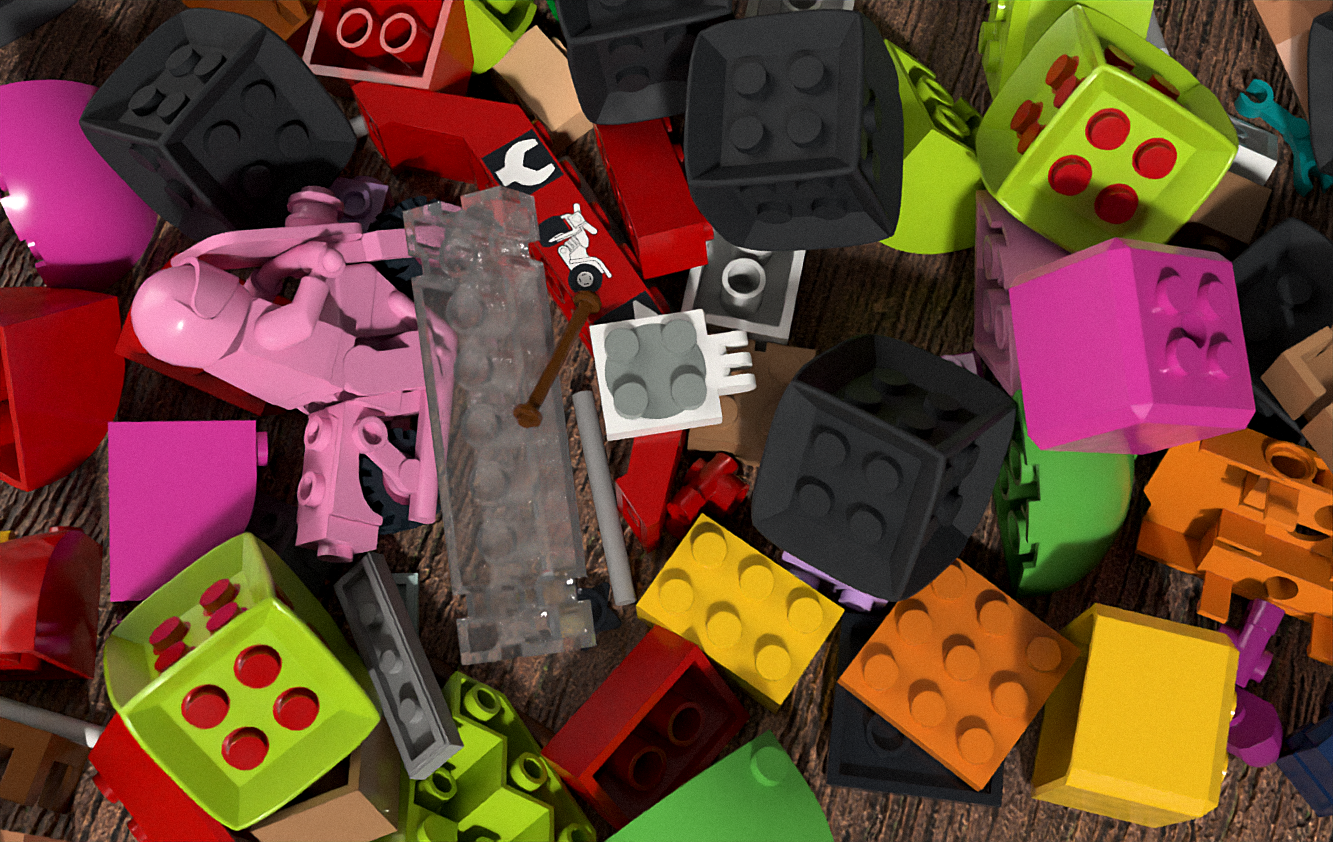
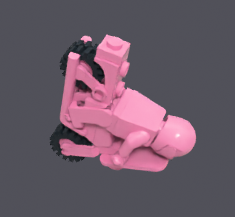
M320 186L303 187L301 192L294 193L288 198L287 208L291 215L285 219V227L240 230L211 236L173 257L170 260L171 268L160 270L146 279L138 289L132 302L131 319L134 331L142 346L153 357L172 365L204 369V371L270 404H276L288 410L298 408L299 411L309 415V421L304 433L305 454L302 478L297 490L299 503L296 519L298 529L295 546L318 551L317 558L323 561L334 563L352 562L353 555L377 549L378 534H394L434 523L436 514H439L443 507L437 500L444 499L447 496L448 489L439 487V481L448 479L447 470L440 471L441 461H443L442 446L452 353V336L443 324L412 299H425L454 286L455 282L461 280L465 274L461 269L468 266L470 257L461 255V252L470 249L469 240L459 239L458 234L465 231L462 223L453 225L450 221L456 214L450 208L440 212L442 202L435 198L427 202V196H417L413 199L410 197L382 211L375 217L377 220L370 223L367 229L369 233L364 234L362 224L359 222H338L344 216L345 208L344 203L335 197L333 191ZM262 266L261 269L253 270L243 286L239 283V277L224 271L226 269ZM288 276L297 279L301 278L292 303L283 307L273 303L282 290V279ZM418 416L417 431L409 430L410 418Z

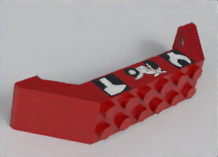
M361 81L351 87L368 137L393 175L396 176L404 170L474 184L568 323L577 308L573 302L576 293L582 290H590L597 294L602 306L598 313L589 314L578 335V338L593 360L594 355L589 326L671 314L669 305L662 293L655 286L648 289L637 273L641 270L631 249L625 243L617 246L608 233L611 226L596 201L588 204L578 189L581 188V182L571 164L566 159L558 162L549 148L553 144L543 124L537 118L530 122L519 105L439 92L432 93L420 89L369 81ZM688 429L634 437L628 472L615 480L618 511L647 554L658 548L660 544L664 521L668 512L666 505L672 497Z

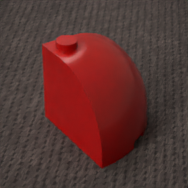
M29 286L0 288V480L26 492L49 485L79 467L95 451L108 432V422H112L116 415L125 377V357L114 353L122 331V315L119 310L117 296L63 287Z
M56 526L49 528L47 533L23 536L0 543V682L94 679L103 546L86 535L84 529L72 526Z

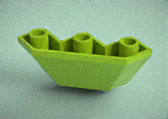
M456 671L450 676L441 692L464 747L425 780L410 779L401 757L398 831L369 841L596 842V830L557 772L540 754L541 748L505 694Z

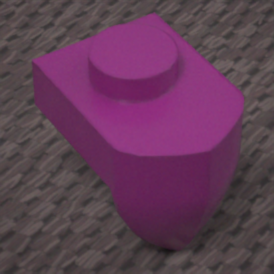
M1235 685L1237 703L1234 716L1229 725L1226 749L1249 766L1265 767L1271 765L1278 760L1283 739L1282 724L1273 704Z

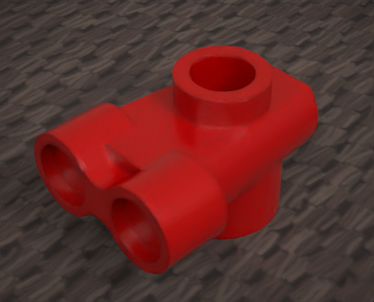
M718 452L709 463L699 458L686 473L682 482L683 487L666 505L670 516L664 521L665 528L679 541L684 539L702 513L707 515L709 512H712L723 521H726L735 513L745 499L750 485L737 476L739 465L730 456Z

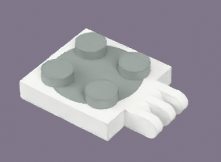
M703 309L589 326L607 441L721 424L723 416L719 396L747 392L757 387L754 374L746 373L731 376V372L746 370L753 366L749 352L727 354L729 350L741 349L749 344L746 331L707 335Z

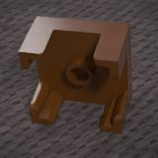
M0 717V757L9 759L0 782V798L24 806L34 807L45 783L38 805L50 811L65 814L91 748L88 745Z

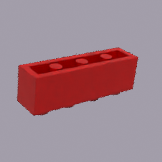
M669 117L621 125L593 124L597 150L634 254L639 263L643 279L646 280L707 265L706 241L714 240L713 227L699 211L690 195L686 175L684 176L686 171L683 150L679 142L673 143L674 137Z

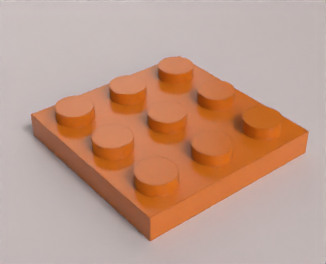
M957 557L947 569L916 595L896 603L837 682L978 792L987 784L1082 650Z

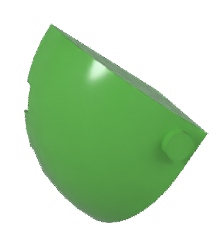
M1022 389L1016 390L1012 397L1016 402V418L1013 433L992 492L1012 599L1036 597L1060 591L1085 577L1100 563L1116 541L1125 521L1133 488L1134 460L1138 458V455L1040 450L1027 433Z
M769 729L672 792L605 842H834L826 817L814 793Z

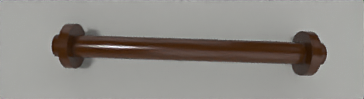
M582 290L578 291L574 296L573 302L577 308L526 404L516 405L513 411V415L521 427H538L541 424L543 416L539 410L589 314L598 313L602 306L595 292Z

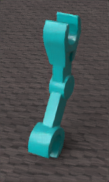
M1253 79L1246 91L1255 96L1260 103L1251 101L1241 92L1234 102L1236 111L1245 118L1253 119L1260 117L1280 132L1284 140L1290 144L1294 155V188L1301 196L1306 197L1313 189L1308 175H1313L1319 179L1321 190L1325 193L1333 184V176L1323 174L1318 170L1313 156L1310 128L1307 121L1302 118H1296L1273 100V90L1268 83L1259 79Z

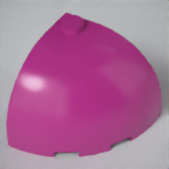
M31 80L0 85V188L2 191H8L10 194L0 198V202L19 240H26L36 260L43 259V261L35 263V268L48 288L63 287L99 293L121 279L140 259L152 238L158 214L100 156L88 141L79 125L84 109L99 88L66 80Z
M256 420L108 422L110 602L145 600L213 548L244 533L254 507L257 466L268 465L267 432H256Z

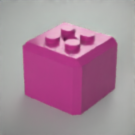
M1115 237L1020 274L1008 288L1027 433L1040 450L1143 455L1246 429L1254 415L1256 408L1232 262L1219 253Z

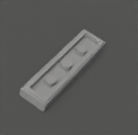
M368 552L333 587L362 660L378 692L382 710L410 779L425 780L463 748L464 744L383 554Z

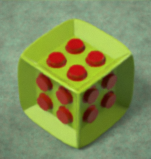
M1079 4L1074 5L1062 14L1034 45L993 100L975 137L976 157L981 177L988 192L1020 222L1072 254L1115 237L1166 245L1218 186L1234 161L1239 148L1237 131L1224 107L1209 88L1202 85L1191 72L1175 59L1127 27L1094 9Z
M251 532L240 534L213 548L156 590L118 624L107 638L103 649V665L108 695L113 707L120 714L130 733L147 754L202 809L221 824L235 831L247 828L271 815L327 773L371 733L382 715L381 700L361 657L348 645L333 618L289 566L267 544Z

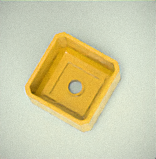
M1095 603L1059 632L1060 635L1082 650V652L1044 703L1030 784L1031 798L1151 828L1201 818L1218 806L1221 783L1227 772L1228 751L1226 747L1229 725L1234 716L1237 703L1235 683L1240 652L1225 633Z

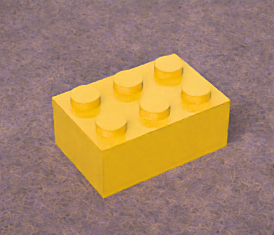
M703 513L636 604L637 618L650 628L657 624L697 644L722 678L775 715L845 611V609Z

